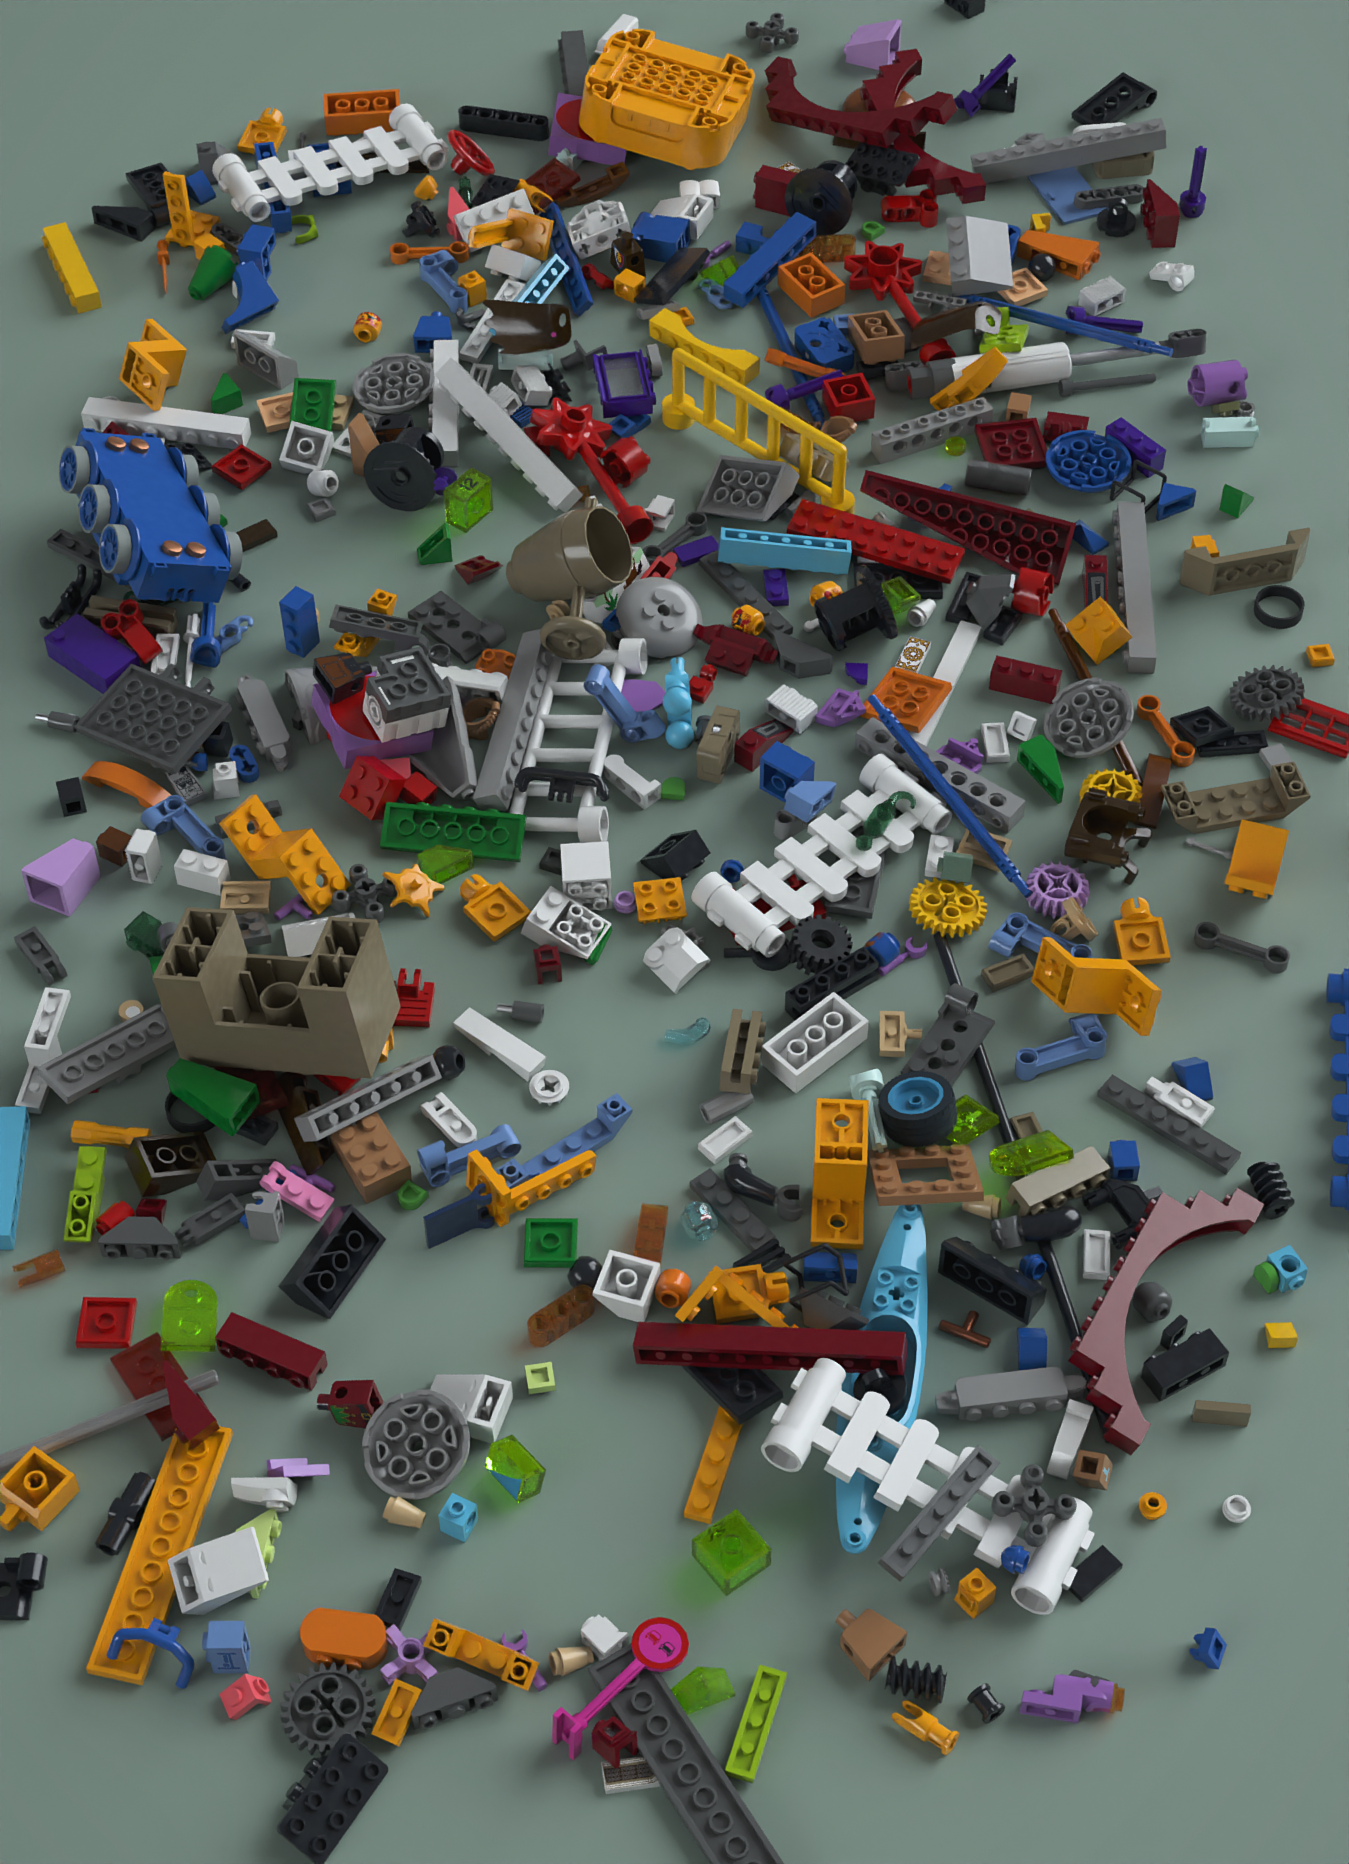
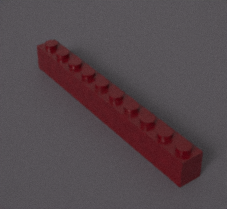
M638 1322L633 1341L636 1364L693 1365L696 1367L800 1371L803 1368L808 1371L810 1368H813L818 1359L827 1358L837 1362L846 1373L866 1374L873 1369L882 1368L887 1375H904L908 1352L906 1332Z

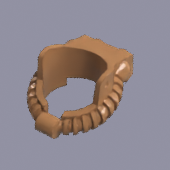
M844 416L830 417V421H825L821 430V421L815 422L813 426L840 443L848 439L857 429L855 421Z
M487 697L472 699L465 704V708H462L468 739L486 740L489 738L487 729L493 725L497 714L500 713V703ZM486 708H490V709H491V711L489 712L488 715H487ZM486 716L483 720L472 723L473 720Z

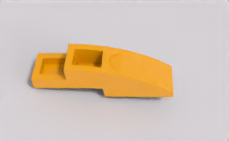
M996 347L992 348L961 370V377L929 399L930 404L937 411L975 399L1002 371L1008 362L1007 358Z

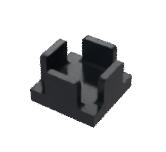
M1007 70L978 100L981 106L980 110L1014 112L1018 77H1014V83H1009V70ZM980 74L979 84L984 80V75Z

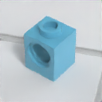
M1291 1245L1267 1256L1266 1262L1270 1263L1278 1273V1289L1281 1293L1290 1289L1296 1290L1304 1284L1308 1268Z
M452 1493L438 1515L440 1531L465 1543L479 1520L477 1504Z

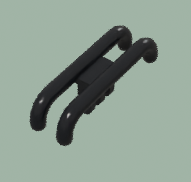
M84 564L78 565L76 581H71L65 593L61 595L60 604L49 619L45 616L39 619L43 629L49 630L54 626L58 628L62 625L63 622L58 620L64 612L70 614L68 619L77 613L81 615L84 612L85 608L89 605L91 596H95L100 589L102 571L99 568L93 570L92 585L86 594L81 597L80 590L85 583L87 570Z
M526 767L519 771L514 780L515 787L522 793L527 791L528 784L531 781L550 782L548 801H554L555 792H558L557 802H563L564 793H567L566 803H572L575 785L596 787V795L600 797L601 801L606 802L609 799L607 784L600 776L593 773Z

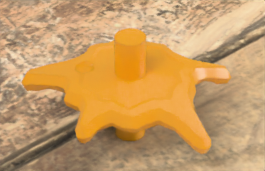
M413 864L411 869H403L399 874L383 872L382 874L384 878L394 884L397 892V897L391 902L390 907L406 902L411 907H419L426 917H430L428 902L433 900L434 891H443L445 889L444 885L430 880L427 874L422 873L418 864Z

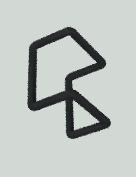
M1135 460L1133 462L1131 478L1125 484L1116 480L1112 482L1110 500L1113 501L1126 490L1140 497L1141 502H1144L1145 506L1146 497L1128 487L1134 481L1137 465L1163 478L1160 494L1144 508L1146 513L1160 499L1167 476L1145 463ZM1116 486L1120 487L1117 492H1115Z
M826 1243L820 1244L783 1262V1266L798 1277L799 1289L801 1287L805 1289L801 1272L791 1266V1263L822 1249H826L838 1259L842 1287L834 1281H828L790 1298L789 1303L801 1312L802 1307L796 1301L829 1286H832L844 1296L849 1294L843 1257Z

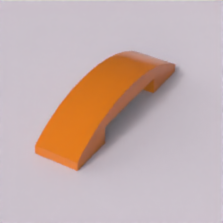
M96 761L82 776V780L100 788L106 784L138 798L139 805L146 808L152 807L171 796L169 792L148 777L133 769L112 762Z

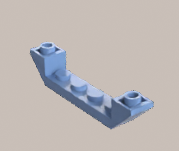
M616 1093L597 1105V1118L523 1165H520L513 1158L495 1169V1172L501 1174L506 1181V1185L509 1189H512L587 1150L594 1152L614 1139L632 1114V1108Z

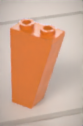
M1027 230L1018 240L1017 257L1030 261L1037 254H1048L1055 261L1056 272L1081 280L1085 274L1089 273L1091 266L1099 261L1101 252H1099L1100 243Z

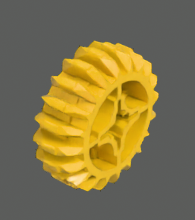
M1104 768L1102 772L1096 770L1094 774H1089L1087 779H1084L1079 792L1080 803L1085 793L1089 791V788L1107 791L1108 797L1112 795L1113 798L1140 803L1142 786H1139L1138 780H1133L1132 774L1125 775L1124 770L1116 772L1115 768L1112 771Z

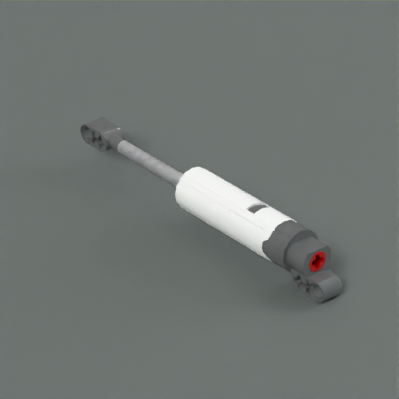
M1203 329L1171 332L1168 335V340L1157 341L1155 344L1172 348V358L1202 355L1206 352L1207 332ZM1064 342L1023 347L1021 352H1001L1008 362L998 376L980 394L1058 383L1059 380L1069 379L1073 366L1155 355L1158 353L1153 352L1150 354L1127 347H1117L1069 354V349ZM985 353L928 361L926 365H923L920 361L889 364L885 367V388L891 391L907 389L911 400L931 398L961 377V370Z

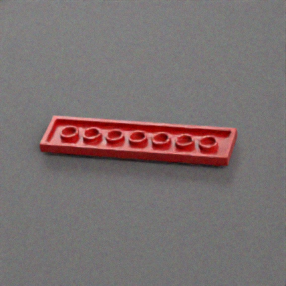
M805 499L801 500L787 527L786 533L850 540L853 555L946 584H951L965 554V548Z

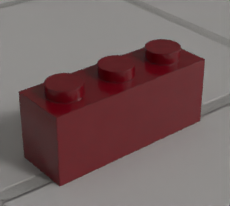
M996 655L990 673L989 690L1053 704L1052 700L1060 690L1063 670Z

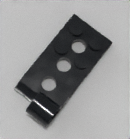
M1122 72L1072 112V119L1082 125L1116 123L1134 107L1137 110L1143 106L1150 107L1157 98V90Z
M162 163L125 173L129 184L146 204L147 211L153 213L156 227L171 223L163 180V173L169 171Z
M28 1552L21 1554L19 1558H5L4 1563H0V1588L3 1586L11 1587L8 1595L0 1597V1620H29L33 1591H39L44 1588L48 1563L46 1556L40 1553Z

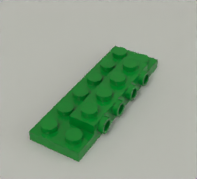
M386 802L380 848L395 851L521 862L527 818L526 815L501 813L496 809L479 811L468 806L458 809L447 804H441L437 807L430 806V804L425 802H417L416 805Z

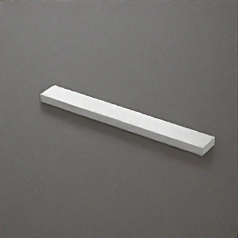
M960 621L933 677L951 682L952 690L920 733L907 730L917 742L927 746L982 630L981 626Z

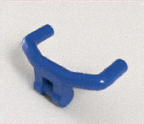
M156 1618L153 1619L148 1629L123 1628L118 1630L113 1636L106 1654L110 1659H117L124 1640H144L168 1650L183 1664L176 1682V1686L181 1689L187 1688L195 1665L191 1655L176 1641L181 1629L175 1626L171 1628L164 1625L161 1620Z

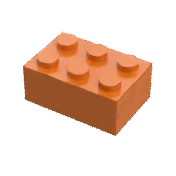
M808 253L778 266V286L811 318L844 304L845 284L813 253Z

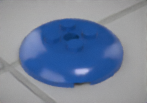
M1077 430L1065 433L1051 443L1050 448L1046 452V466L1051 476L1061 485L1078 492L1097 493L1111 489L1112 482L1115 480L1120 483L1123 482L1131 467L1130 453L1123 443L1111 435L1105 437L1095 434L1096 431Z

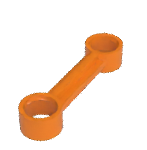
M463 241L453 242L449 247L409 248L405 243H395L390 247V258L394 264L401 265L407 263L410 259H420L423 256L440 250H447L458 263H463L469 259V246Z
M768 348L764 361L772 365L786 367L815 378L837 371L836 369L825 368L789 356L773 348Z
M1153 695L1140 697L1136 709L1137 716L1152 723L1171 749L1170 758L1175 766H1190L1194 758V746L1189 742L1179 739L1160 713L1161 703L1157 697ZM1143 706H1151L1154 709L1147 710L1143 708ZM1184 752L1187 753L1189 756H1180L1176 753Z

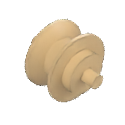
M564 600L552 601V604H549L546 608L551 620L570 615V607L568 602Z

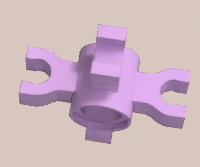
M394 1624L386 1630L388 1643L398 1651L399 1656L380 1669L383 1674L382 1679L389 1687L404 1672L407 1674L418 1673L425 1683H427L431 1676L438 1674L437 1670L425 1658V1655L432 1651L423 1646L428 1631L418 1640L416 1638L406 1639ZM410 1653L418 1654L414 1659L405 1658Z

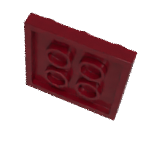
M1036 418L975 424L974 432L984 462L1026 469L1047 467L1046 452L1048 450Z

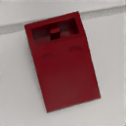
M1147 179L1146 187L1143 188L1144 203H1141L1140 213L1144 215L1143 225L1144 228H1147V240H1150L1152 248L1175 247L1180 220L1177 202L1151 179Z

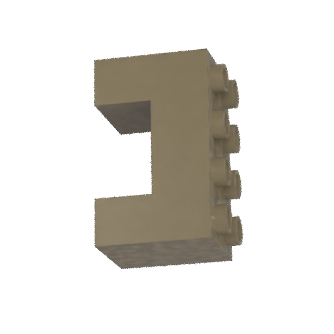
M187 907L152 977L180 1058L211 1068L232 1067L253 1069L255 1071L270 1070L295 1072L302 1075L320 1074L345 1076L351 1079H371L401 1007L376 919L329 916L311 958L248 954L234 910Z

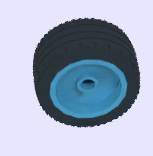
M928 1071L904 1073L885 1084L879 1094V1111L884 1131L895 1143L908 1147L929 1146L945 1139L956 1126L957 1106L955 1095L949 1081L941 1075Z

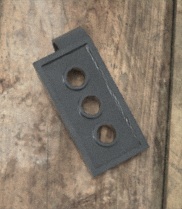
M439 591L408 612V619L423 622L422 630L439 643L447 645L450 648V652L465 664L480 656L485 649H493L506 640V633L499 623L495 621L490 623L485 618L481 621L442 591ZM453 625L458 626V627L455 628V629L449 628L450 626H453ZM465 637L473 638L471 640H464Z
M335 605L329 628H333L336 632H352L360 637L372 636L396 641L394 650L398 651L412 649V646L419 645L423 648L426 657L430 647L428 638L421 634L423 622Z
M251 911L244 915L236 916L245 947L272 943L271 934L262 912ZM166 922L157 930V937L164 953L178 926L174 922Z
M956 983L951 985L945 996V1002L938 1011V1019L902 1069L901 1075L913 1071L933 1072L943 1076L949 1081L951 1087L953 1086L995 1024V1020L974 1012L978 1002L977 992ZM958 1026L967 1028L966 1031L961 1033L954 1031ZM946 1044L954 1046L952 1050L948 1051L941 1049ZM932 1063H940L942 1065L937 1069L929 1068Z

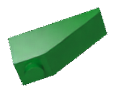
M1042 734L1019 744L1017 761L1057 804L1061 803L1064 785L1053 744L1047 741Z

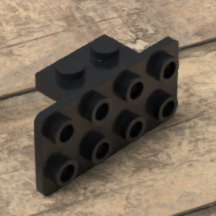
M860 143L845 165L853 171L863 191L878 193L881 196H894L897 192L895 186L900 187L903 185L920 158L918 154Z
M350 1733L343 1734L328 1755L311 1759L303 1770L305 1773L304 1777L299 1783L295 1782L285 1795L288 1799L282 1807L287 1812L278 1823L277 1831L314 1864L325 1863L388 1773V1766Z

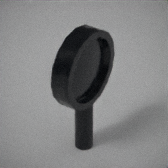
M786 938L781 949L771 957H766L760 951H755L753 948H750L748 951L745 948H724V958L752 957L757 967L763 970H781L791 962L792 955L788 954L790 941Z

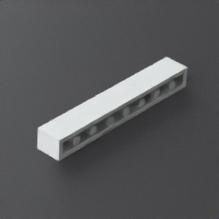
M434 340V349H430V361H433L430 362V365L434 370V375L451 357L460 364L458 340ZM435 377L434 387L429 395L430 402H433L429 404V416H433L429 418V430H432L431 433L437 437L444 450V461L441 467L459 466V405H456L449 398L451 395L449 391L446 393L437 385L439 380Z
M94 397L88 398L81 412L84 428H91L102 432L113 421L132 436L151 433L158 438H166L169 441L235 449L241 444L246 447L251 436L249 418L169 407H161L160 410L153 411L146 404Z

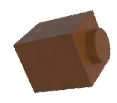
M109 826L96 840L99 857L123 867L128 862L125 849L132 836Z

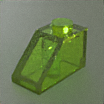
M731 255L699 273L703 278L713 279L723 286L725 280L737 271L739 265L734 255Z
M436 845L417 854L420 871L427 874L430 880L440 884L474 868L473 853L470 849Z

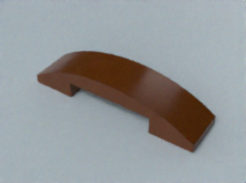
M622 161L606 168L607 175L576 189H572L571 185H567L552 193L559 206L562 207L587 204L614 191L627 180L630 172Z
M1149 753L1141 790L1142 797L1139 799L1142 807L1146 808L1143 822L1139 821L1137 825L1153 829L1157 828L1164 800L1161 785L1168 783L1171 758Z

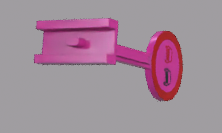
M663 1617L651 1618L641 1623L633 1633L631 1642L635 1660L579 1714L575 1713L571 1716L560 1707L553 1714L552 1742L557 1745L563 1739L569 1745V1757L574 1760L581 1754L582 1731L587 1728V1723L643 1669L666 1672L681 1665L687 1656L689 1647L687 1633L682 1626L672 1619Z

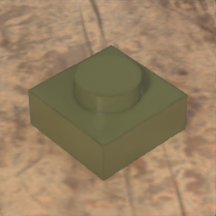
M1239 401L1212 406L1213 414L1220 413L1221 417L1233 415L1234 410L1240 409Z

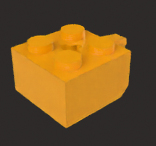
M33 1446L0 1480V1501L6 1505L4 1513L0 1516L1 1527L11 1532L19 1523L28 1521L37 1529L43 1531L80 1491L75 1475Z

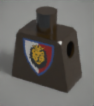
M631 232L622 233L621 238L612 241L610 264L619 274L628 269L646 278L642 248L633 239Z

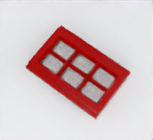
M1305 698L1301 699L1302 704L1296 705V711L1289 710L1288 716L1280 714L1281 719H1277L1274 716L1268 727V731L1344 759L1349 755V714Z

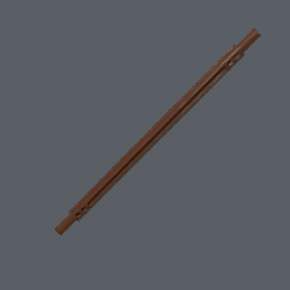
M1056 608L1050 609L1048 613L1054 624V631L1079 681L1092 678L1070 631L1065 625L1066 623L1062 622ZM1121 740L1112 748L1125 775L1132 774L1133 780H1138L1139 786H1142L1143 780L1123 740Z

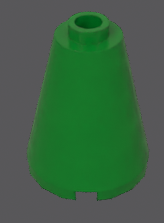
M217 245L207 246L188 286L189 295L195 300H205L233 279L235 267L238 265L237 261L234 264L231 260L232 255L225 249Z

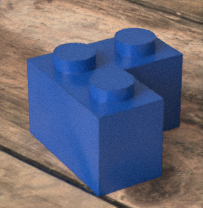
M251 224L249 230L244 233L241 244H238L236 251L240 263H248L253 260L266 281L272 272L270 254L276 245L274 228Z

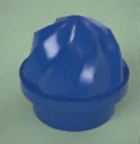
M733 859L725 861L720 869L721 876L729 883L738 882L740 880V873L744 870L742 864L738 860Z
M1028 1253L1019 1263L1021 1273L1025 1277L1034 1280L1040 1279L1047 1268V1263L1039 1254L1032 1255Z
M1020 1545L1005 1548L1001 1553L1003 1567L1012 1574L1016 1572L1024 1573L1029 1562L1030 1552L1025 1551L1024 1547Z

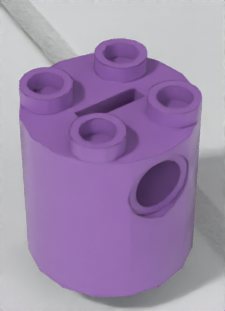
M1238 360L1195 365L1192 368L1191 377L1187 381L1188 393L1193 396L1194 402L1199 407L1244 400L1247 398L1245 380L1248 378V372L1246 367L1242 368Z

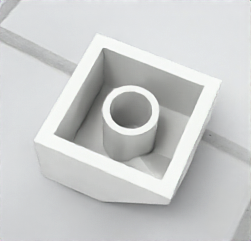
M291 421L279 459L281 467L302 474L311 473L316 469H323L329 460L335 441L333 433Z
M609 1250L593 1290V1296L618 1317L636 1322H645L655 1296L654 1290L660 1275V1263Z

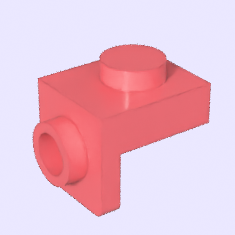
M248 1674L241 1676L219 1694L229 1718L233 1720L239 1719L258 1703L268 1705L272 1702L268 1693L269 1687L267 1683L260 1677Z

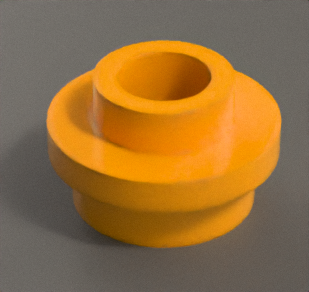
M1148 1492L1141 1496L1138 1507L1145 1518L1156 1520L1165 1514L1167 1503L1160 1494ZM1152 1502L1157 1504L1158 1506L1151 1507L1148 1503Z

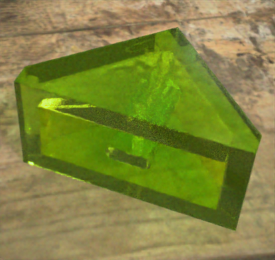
M901 576L881 583L882 590L889 602L893 615L909 610L921 600V595Z
M697 1666L671 1688V1691L687 1715L735 1696V1691L724 1668Z

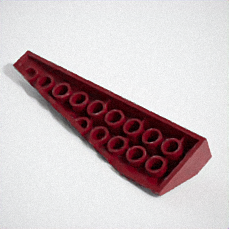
M865 470L860 492L1019 575L1021 567L1052 574L1054 576V584L1059 585L1076 523Z

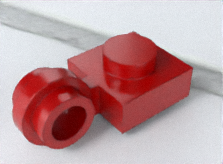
M588 263L581 268L585 279L596 280L594 284L602 289L607 287L614 290V281L599 272L595 265Z
M711 664L702 666L700 678L693 675L689 681L691 699L703 704L714 689L713 681L717 676V669Z

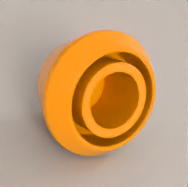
M426 175L414 191L415 197L425 201L428 198L432 200L439 192L436 189L438 185L432 175Z

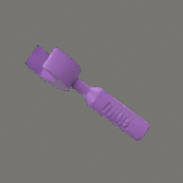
M727 240L711 250L710 255L704 261V270L710 267L711 257H717L732 246L730 241Z
M913 936L909 937L905 943V952L899 954L887 966H880L877 969L878 973L881 976L886 975L903 963L904 958L907 956L914 959L922 958L927 952V942L923 948H914L912 946Z
M522 1629L523 1639L516 1644L507 1642L504 1632L502 1635V1645L527 1656L524 1652L528 1646L526 1632ZM537 1668L532 1682L538 1691H542L548 1684Z

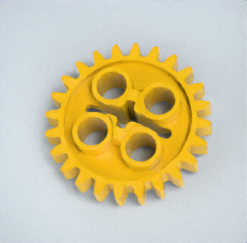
M933 877L932 882L925 879L924 884L918 883L917 888H913L909 900V911H912V918H917L916 924L924 923V930L932 928V934L939 931L941 937H944L945 933H949L950 937L954 938L955 933L960 937H963L964 932L972 935L973 930L978 931L979 926H983L987 914V903H984V896H979V890L972 891L973 885L964 886V882L961 881L959 883L953 880L947 881L946 879L939 881L936 877Z

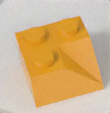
M1101 597L1065 624L1075 640L1096 665H1099L1132 638V635L1114 610Z

